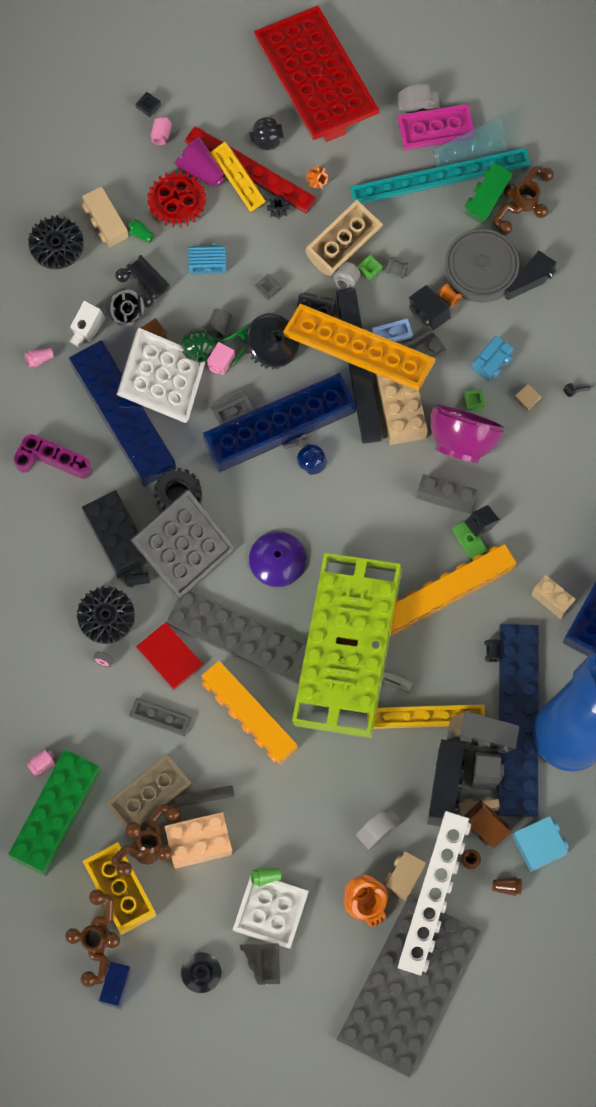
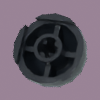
M130 289L114 291L106 302L107 315L114 323L120 326H132L138 322L137 320L144 313L143 299Z

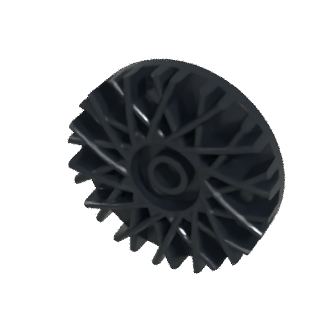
M51 215V219L44 217V221L41 219L38 225L34 224L35 228L32 227V233H29L28 246L33 259L39 265L48 269H63L74 264L79 259L84 248L82 231L75 221L71 222L69 217L67 219L65 216L59 218L56 215L54 218Z
M273 313L262 314L256 317L245 330L247 331L244 335L246 338L244 342H247L245 349H249L247 354L251 353V359H255L254 363L260 362L261 367L265 366V369L272 367L273 370L284 367L298 353L299 342L285 337L283 334L284 329L289 323L283 316Z
M101 586V588L96 587L94 591L90 590L89 594L86 593L85 597L81 598L76 616L80 630L88 639L100 644H111L122 640L129 634L134 625L135 610L131 599L128 598L126 593H123L122 590H117L116 587L112 588L109 586V588H104V586ZM104 614H109L107 618L103 617Z

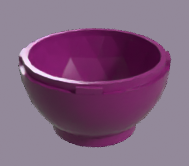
M435 405L432 408L431 430L436 442L435 450L460 460L479 463L481 457L491 452L497 446L505 432L503 425L473 413L443 405Z

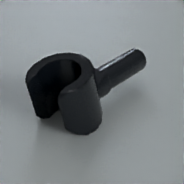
M572 383L565 385L563 391L566 396L572 397L578 392L591 390V387L589 385L575 388Z

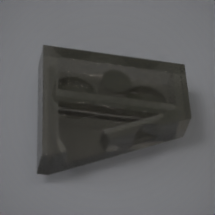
M279 943L240 945L241 951H244L248 959L247 963L250 969L254 972L258 985L280 984Z

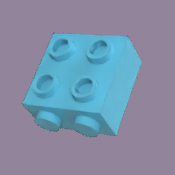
M550 816L515 832L512 836L530 872L558 860L568 853L567 849H569L565 838L560 837L558 833L560 831L559 826L555 820L552 821Z

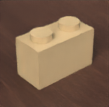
M547 575L533 588L531 594L559 619L565 616L576 600Z
M404 852L403 856L398 855L393 864L396 868L393 873H388L384 883L387 884V891L406 901L426 863Z

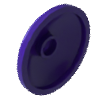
M281 531L270 532L258 538L253 544L249 554V565L253 575L263 584L271 587H284L294 583L304 572L306 552L301 542L293 535ZM280 553L281 556L277 558L274 554Z

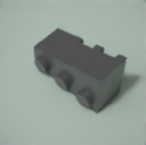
M464 711L450 718L447 740L475 745L481 748L496 749L500 753H508V751L516 749L519 726Z
M474 750L471 788L495 790L496 786L500 785L504 774V764H501L500 755L498 752Z

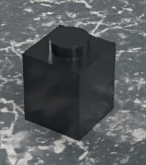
M486 505L474 511L464 523L477 537L491 530L500 519L490 506Z

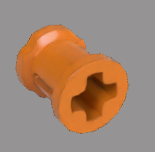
M448 283L437 294L439 298L442 297L446 300L451 308L462 297L460 293L457 294L451 289Z

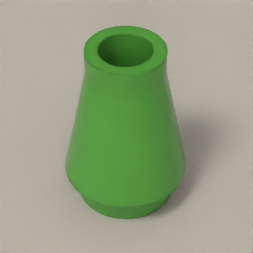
M256 867L254 870H251L253 886L261 887L281 880L280 868Z

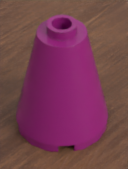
M200 137L194 139L182 151V158L178 156L174 163L177 167L212 187L215 185L217 187L220 186L225 180L223 177L225 173Z

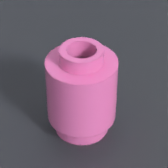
M160 116L154 119L151 132V141L153 143L164 145L168 141L172 126L168 118Z
M44 749L29 759L30 762L26 765L36 777L55 766L54 761L57 759L51 750L47 752Z

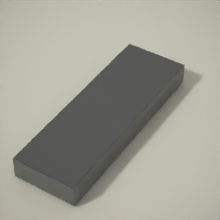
M136 698L129 715L130 718L185 737L191 721L189 716Z

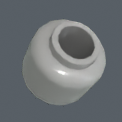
M344 262L333 276L336 286L340 289L354 288L360 277V271L354 263Z

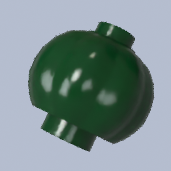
M200 328L190 330L181 341L184 356L198 363L205 362L216 345L214 336Z

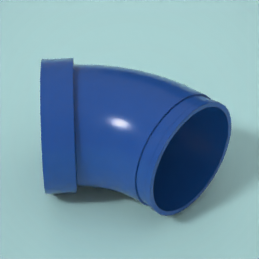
M596 654L589 655L574 670L573 678L539 710L534 720L533 740L539 754L550 765L563 771H581L596 763Z

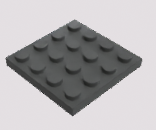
M185 490L130 539L137 550L179 599L236 549L189 490Z

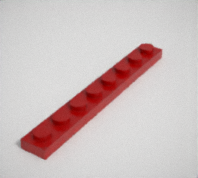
M196 126L193 127L185 138V143L189 145L194 139L200 137L210 152L224 143ZM230 147L254 184L275 196L285 197L286 203L307 214L316 201L315 196Z

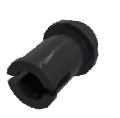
M148 571L125 575L127 587L131 586L133 588L135 585L150 584Z

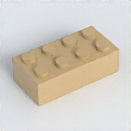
M375 373L389 445L426 439L428 430L419 391Z

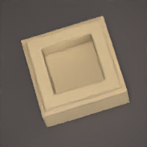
M527 384L514 398L528 411L541 399V396Z

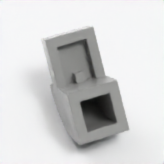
M412 85L397 93L399 110L414 113L421 108L427 110L440 108L439 95L436 92L430 91L429 85Z
M390 807L374 816L356 836L370 850L379 844L387 834L398 828L403 821Z

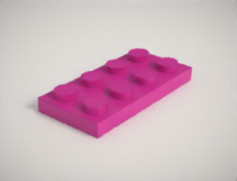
M468 104L397 115L404 150L475 139V131Z

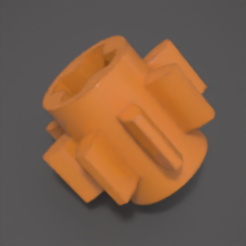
M313 166V169L307 171L306 181L310 182V187L322 189V186L328 183L329 174L325 173L326 168Z

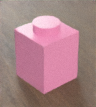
M218 342L207 360L209 370L215 374L225 375L230 367V363L235 358V350Z

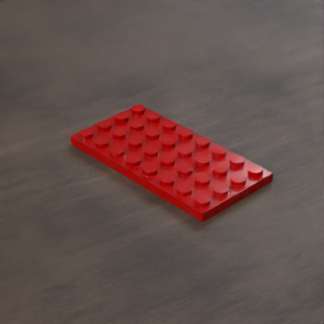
M319 5L254 31L257 42L313 140L379 114L378 106Z

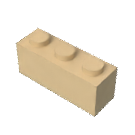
M102 186L82 196V208L86 214H90V221L93 227L98 228L100 231L98 234L103 243L106 242L110 248L129 238L127 228Z

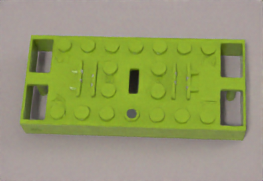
M324 553L292 718L294 726L372 738L402 574L401 564ZM329 562L356 566L354 575L328 572ZM366 568L395 572L394 581L366 578ZM338 637L358 640V645L337 644L336 640ZM303 703L329 707L327 722L319 723L300 720ZM340 710L370 714L367 730L339 726Z

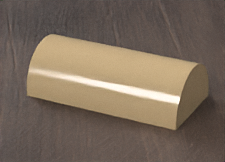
M356 200L306 247V254L317 269L331 276L383 224Z

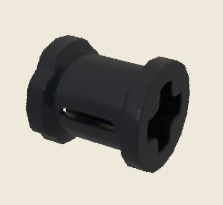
M489 639L484 641L486 646V662H499L501 660V640Z

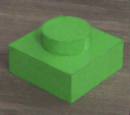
M371 255L357 266L360 273L369 281L383 270V266Z
M482 389L465 391L463 393L467 412L485 409L486 405Z

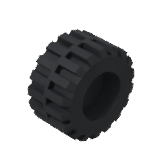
M172 468L169 469V473L165 471L162 473V477L159 476L157 478V483L154 485V498L160 512L173 502V500L167 497V493L174 487H183L189 490L201 505L202 490L200 481L196 479L194 473L190 475L187 469L182 471V468H177V471H174Z

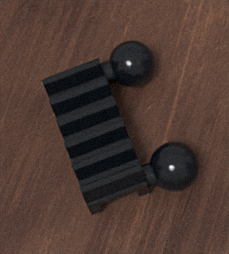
M139 255L138 260L133 264H128L126 268H119L115 273V278L118 282H127L130 274H132L139 284H142L144 289H147L148 293L141 295L144 308L151 307L154 299L159 298L170 289V284L142 255Z

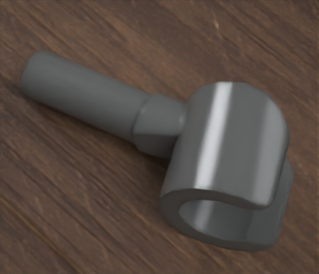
M304 434L298 441L284 444L283 447L288 449L299 446L305 449L309 446L310 442L304 443L302 440L308 439L309 436Z

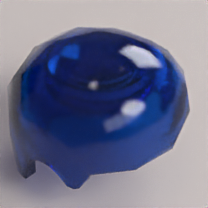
M305 445L299 450L297 455L299 467L310 475L318 474L326 467V455L322 448L317 445Z

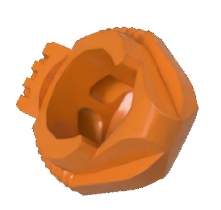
M367 874L359 875L347 882L344 889V907L347 913L357 920L366 921L367 925L371 927H376L383 923L386 918L384 909H386L388 903L386 886Z

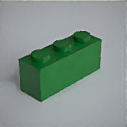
M493 163L492 167L487 166L482 175L485 179L482 183H477L473 190L476 192L473 198L469 197L464 206L467 208L465 214L484 224L513 173L496 163Z

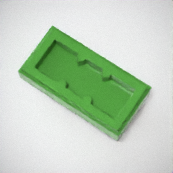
M464 522L452 528L453 533L470 561H473L472 559L479 554L484 555L488 553L480 537H475Z

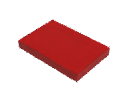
M166 622L136 646L139 652L173 690L203 667V663Z

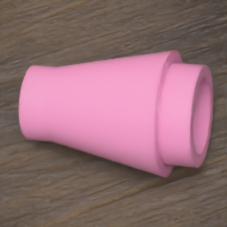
M51 348L28 350V353L24 354L29 368H36L54 358Z

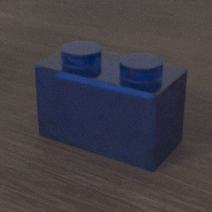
M110 962L99 998L100 1004L117 1009L121 1008L132 971L131 967Z

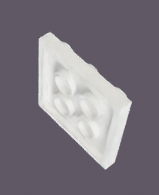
M250 876L233 931L291 949L309 891L279 881H274L261 887L253 886Z

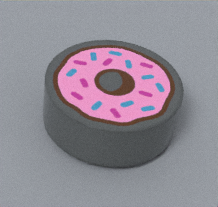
M101 651L96 652L93 657L97 664L104 667H111L113 663V658Z

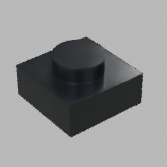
M146 92L135 105L137 109L151 117L161 106V101Z

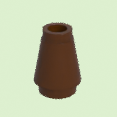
M468 849L461 855V862L466 869H475L479 866L481 857L476 850ZM470 859L473 863L469 864L466 860Z
M515 876L493 880V892L512 896L521 895L522 878Z

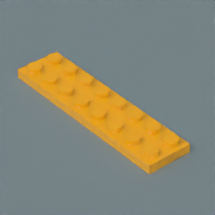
M299 304L283 331L285 337L417 391L420 390L435 363V358L302 304Z

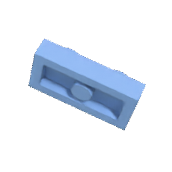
M408 319L372 328V333L394 342L413 338Z

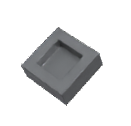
M268 273L255 284V288L269 300L281 289V285Z

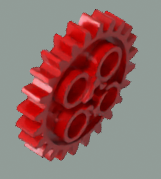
M172 171L171 176L166 172L165 178L158 176L159 182L153 181L154 187H149L151 193H147L149 199L147 203L150 206L149 211L153 212V218L158 217L159 223L164 220L165 226L169 222L172 223V228L175 227L176 223L182 228V223L184 222L189 226V220L195 223V216L200 218V212L205 211L204 205H206V193H204V186H201V181H196L195 176L189 178L188 172L183 176L182 171L178 175ZM179 187H185L186 189H184V190H179L178 188H179ZM163 193L169 194L168 196H161ZM186 202H192L193 204H191V205H186L185 203H186ZM171 208L176 209L173 212L168 211Z

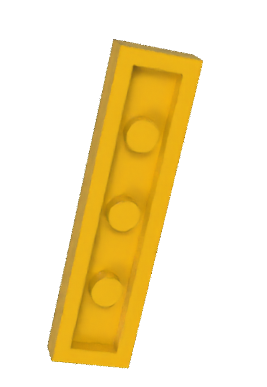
M227 142L222 143L210 152L250 212H254L267 202Z

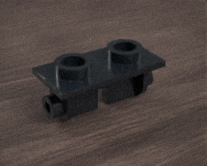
M304 292L298 295L297 308L299 304H302L333 317L336 300L323 296L317 299V295Z

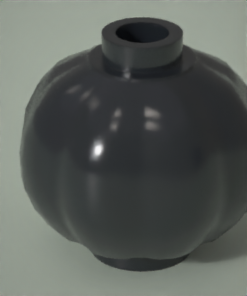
M271 117L258 119L254 124L253 131L250 132L251 142H255L262 150L276 149L280 145L279 139L284 138L282 125L277 124L276 120Z

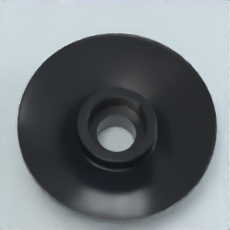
M204 952L194 953L182 965V981L189 990L195 993H207L213 990L220 982L221 966L218 960L211 954ZM200 970L205 971L204 977L198 976Z

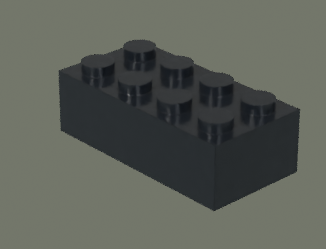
M116 490L82 506L83 514L117 578L148 563L130 541L138 533V530Z
M444 739L440 741L427 825L441 827L445 811L458 815L459 807H455V804H459L462 788H459L458 784H462L465 769L461 768V765H465L467 749H464L465 743Z

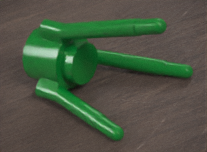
M250 323L216 341V345L218 342H225L238 335L244 341L246 339L244 335L247 333L245 330ZM245 346L230 363V367H233L247 350Z

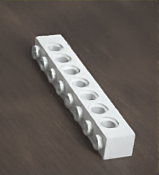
M445 811L397 968L418 975H421L422 971H427L429 960H426L428 952L432 953L435 941L432 938L434 932H439L442 922L438 920L440 912H445L447 902L444 899L446 893H451L454 883L450 881L452 873H457L459 862H456L458 854L462 855L465 843L462 840L464 835L469 834L471 824L468 823L469 818ZM455 829L459 833L456 841L448 839L447 833L449 830ZM444 849L452 851L453 857L451 860L446 861L442 858L441 853ZM443 868L446 870L447 876L444 880L436 878L435 873L437 869ZM438 888L441 891L440 898L432 899L429 895L430 890ZM427 907H431L435 911L432 919H426L423 915ZM426 927L429 930L428 937L424 939L419 938L417 935L418 929ZM416 946L421 947L423 950V955L420 958H414L411 955L412 949Z

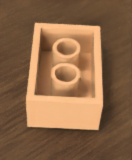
M223 812L165 826L168 843L173 852L172 861L174 869L233 855Z

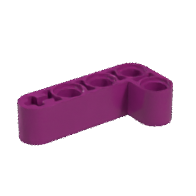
M33 434L23 438L14 456L16 468L22 473L30 471L36 460L81 479L88 478L92 473L88 458ZM30 443H36V446L33 448L27 447ZM48 450L53 451L51 455L47 456L44 454ZM64 458H70V461L67 463L61 462ZM22 459L28 460L25 464H19V461Z

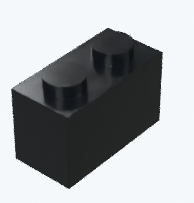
M427 285L409 297L411 312L415 315L418 314L425 326L429 325L435 330L451 318L450 308Z

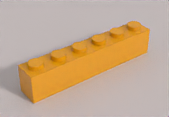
M220 661L216 662L201 675L203 687L208 692L212 691L216 695L214 697L221 706L225 705L229 709L227 711L234 720L238 719L242 723L240 725L247 734L251 733L255 737L254 742L260 748L264 747L268 751L267 756L272 762L275 763L277 761L281 765L298 750V745Z

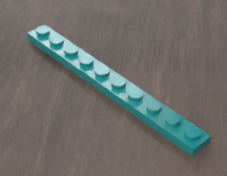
M526 148L351 186L350 193L353 203L358 200L361 204L482 178L487 166L492 167L493 163L507 171L530 167L531 163Z

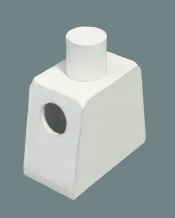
M86 301L82 303L70 327L74 333L70 340L71 344L80 347L83 340L92 341L106 319L99 308Z

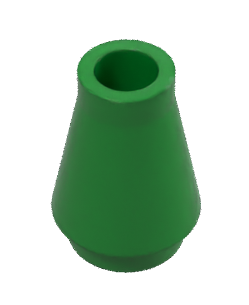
M134 218L127 227L129 235L141 239L148 244L154 237V234L140 219Z

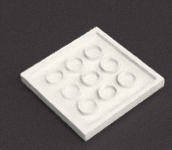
M138 328L117 395L186 423L189 420L205 362L198 363L186 358L182 353L183 348L181 345Z

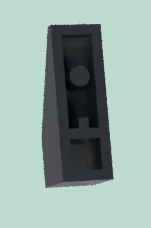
M538 250L508 288L505 299L510 300L544 284L548 278L551 280L557 272L555 269L557 262Z

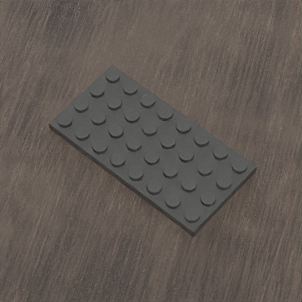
M411 895L408 896L337 1037V1041L410 1078L481 933L480 930L446 913L440 912L438 920L442 922L439 932H434L432 938L435 941L432 953L428 952L426 960H429L427 971H422V974L418 975L397 968L418 899ZM427 907L423 915L426 919H432L435 911L433 908ZM420 927L417 931L418 937L422 939L428 937L429 930L426 927ZM414 947L411 955L414 958H420L423 955L422 948Z

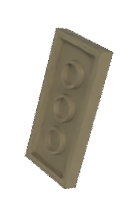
M165 754L105 804L125 828L130 822H136L141 827L147 822L158 806L162 804L168 805L188 789L192 783L169 755Z

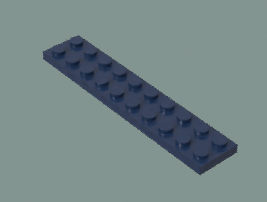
M500 624L499 640L502 641V644L500 645L501 660L499 661V721L518 725L519 731L516 749L508 751V753L498 752L501 757V764H504V774L500 785H498L500 806L498 816L538 817V750L533 740V724L538 714L539 625Z

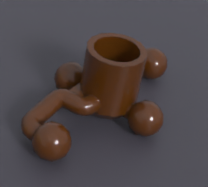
M534 166L525 176L524 181H521L517 187L509 184L504 188L505 196L510 199L513 198L510 203H505L493 219L494 225L498 227L502 235H508L512 231V224L509 221H501L508 210L514 214L534 210V214L538 218L547 216V206L538 204L540 195L539 185L532 181V179L538 173L542 181L549 182L554 177L551 168ZM522 195H529L532 198L526 199Z
M166 804L158 806L147 820L148 827L144 831H141L140 825L136 822L127 824L125 828L126 834L131 838H137L130 846L122 847L112 857V865L116 868L119 876L127 877L132 872L129 862L120 861L127 853L139 863L145 865L153 864L158 858L162 861L171 859L173 855L170 846L162 845L160 837L162 829L155 822L164 812L169 821H178L181 817V811L178 807H170ZM148 844L154 848H145L143 845Z
M95 889L90 893L89 900L93 905H100L106 902L105 916H96L92 920L91 925L85 927L81 933L76 928H70L65 934V939L68 943L76 944L80 941L82 946L88 950L89 957L94 961H100L98 976L91 971H86L81 975V983L85 987H92L94 984H101L105 981L108 958L104 955L105 948H116L120 944V936L115 932H110L107 928V924L113 918V898L108 894H104L99 889ZM93 929L97 930L101 935L100 943L97 946H93L89 941V935Z

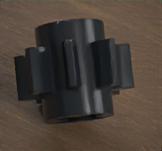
M277 195L274 199H269L270 205H267V211H271L270 217L274 216L279 220L283 215L287 216L286 210L290 209V205L288 203L285 204V197L281 198Z

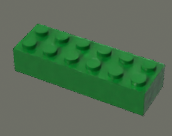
M66 749L63 750L8 853L10 859L44 876L47 875L101 773L100 766Z

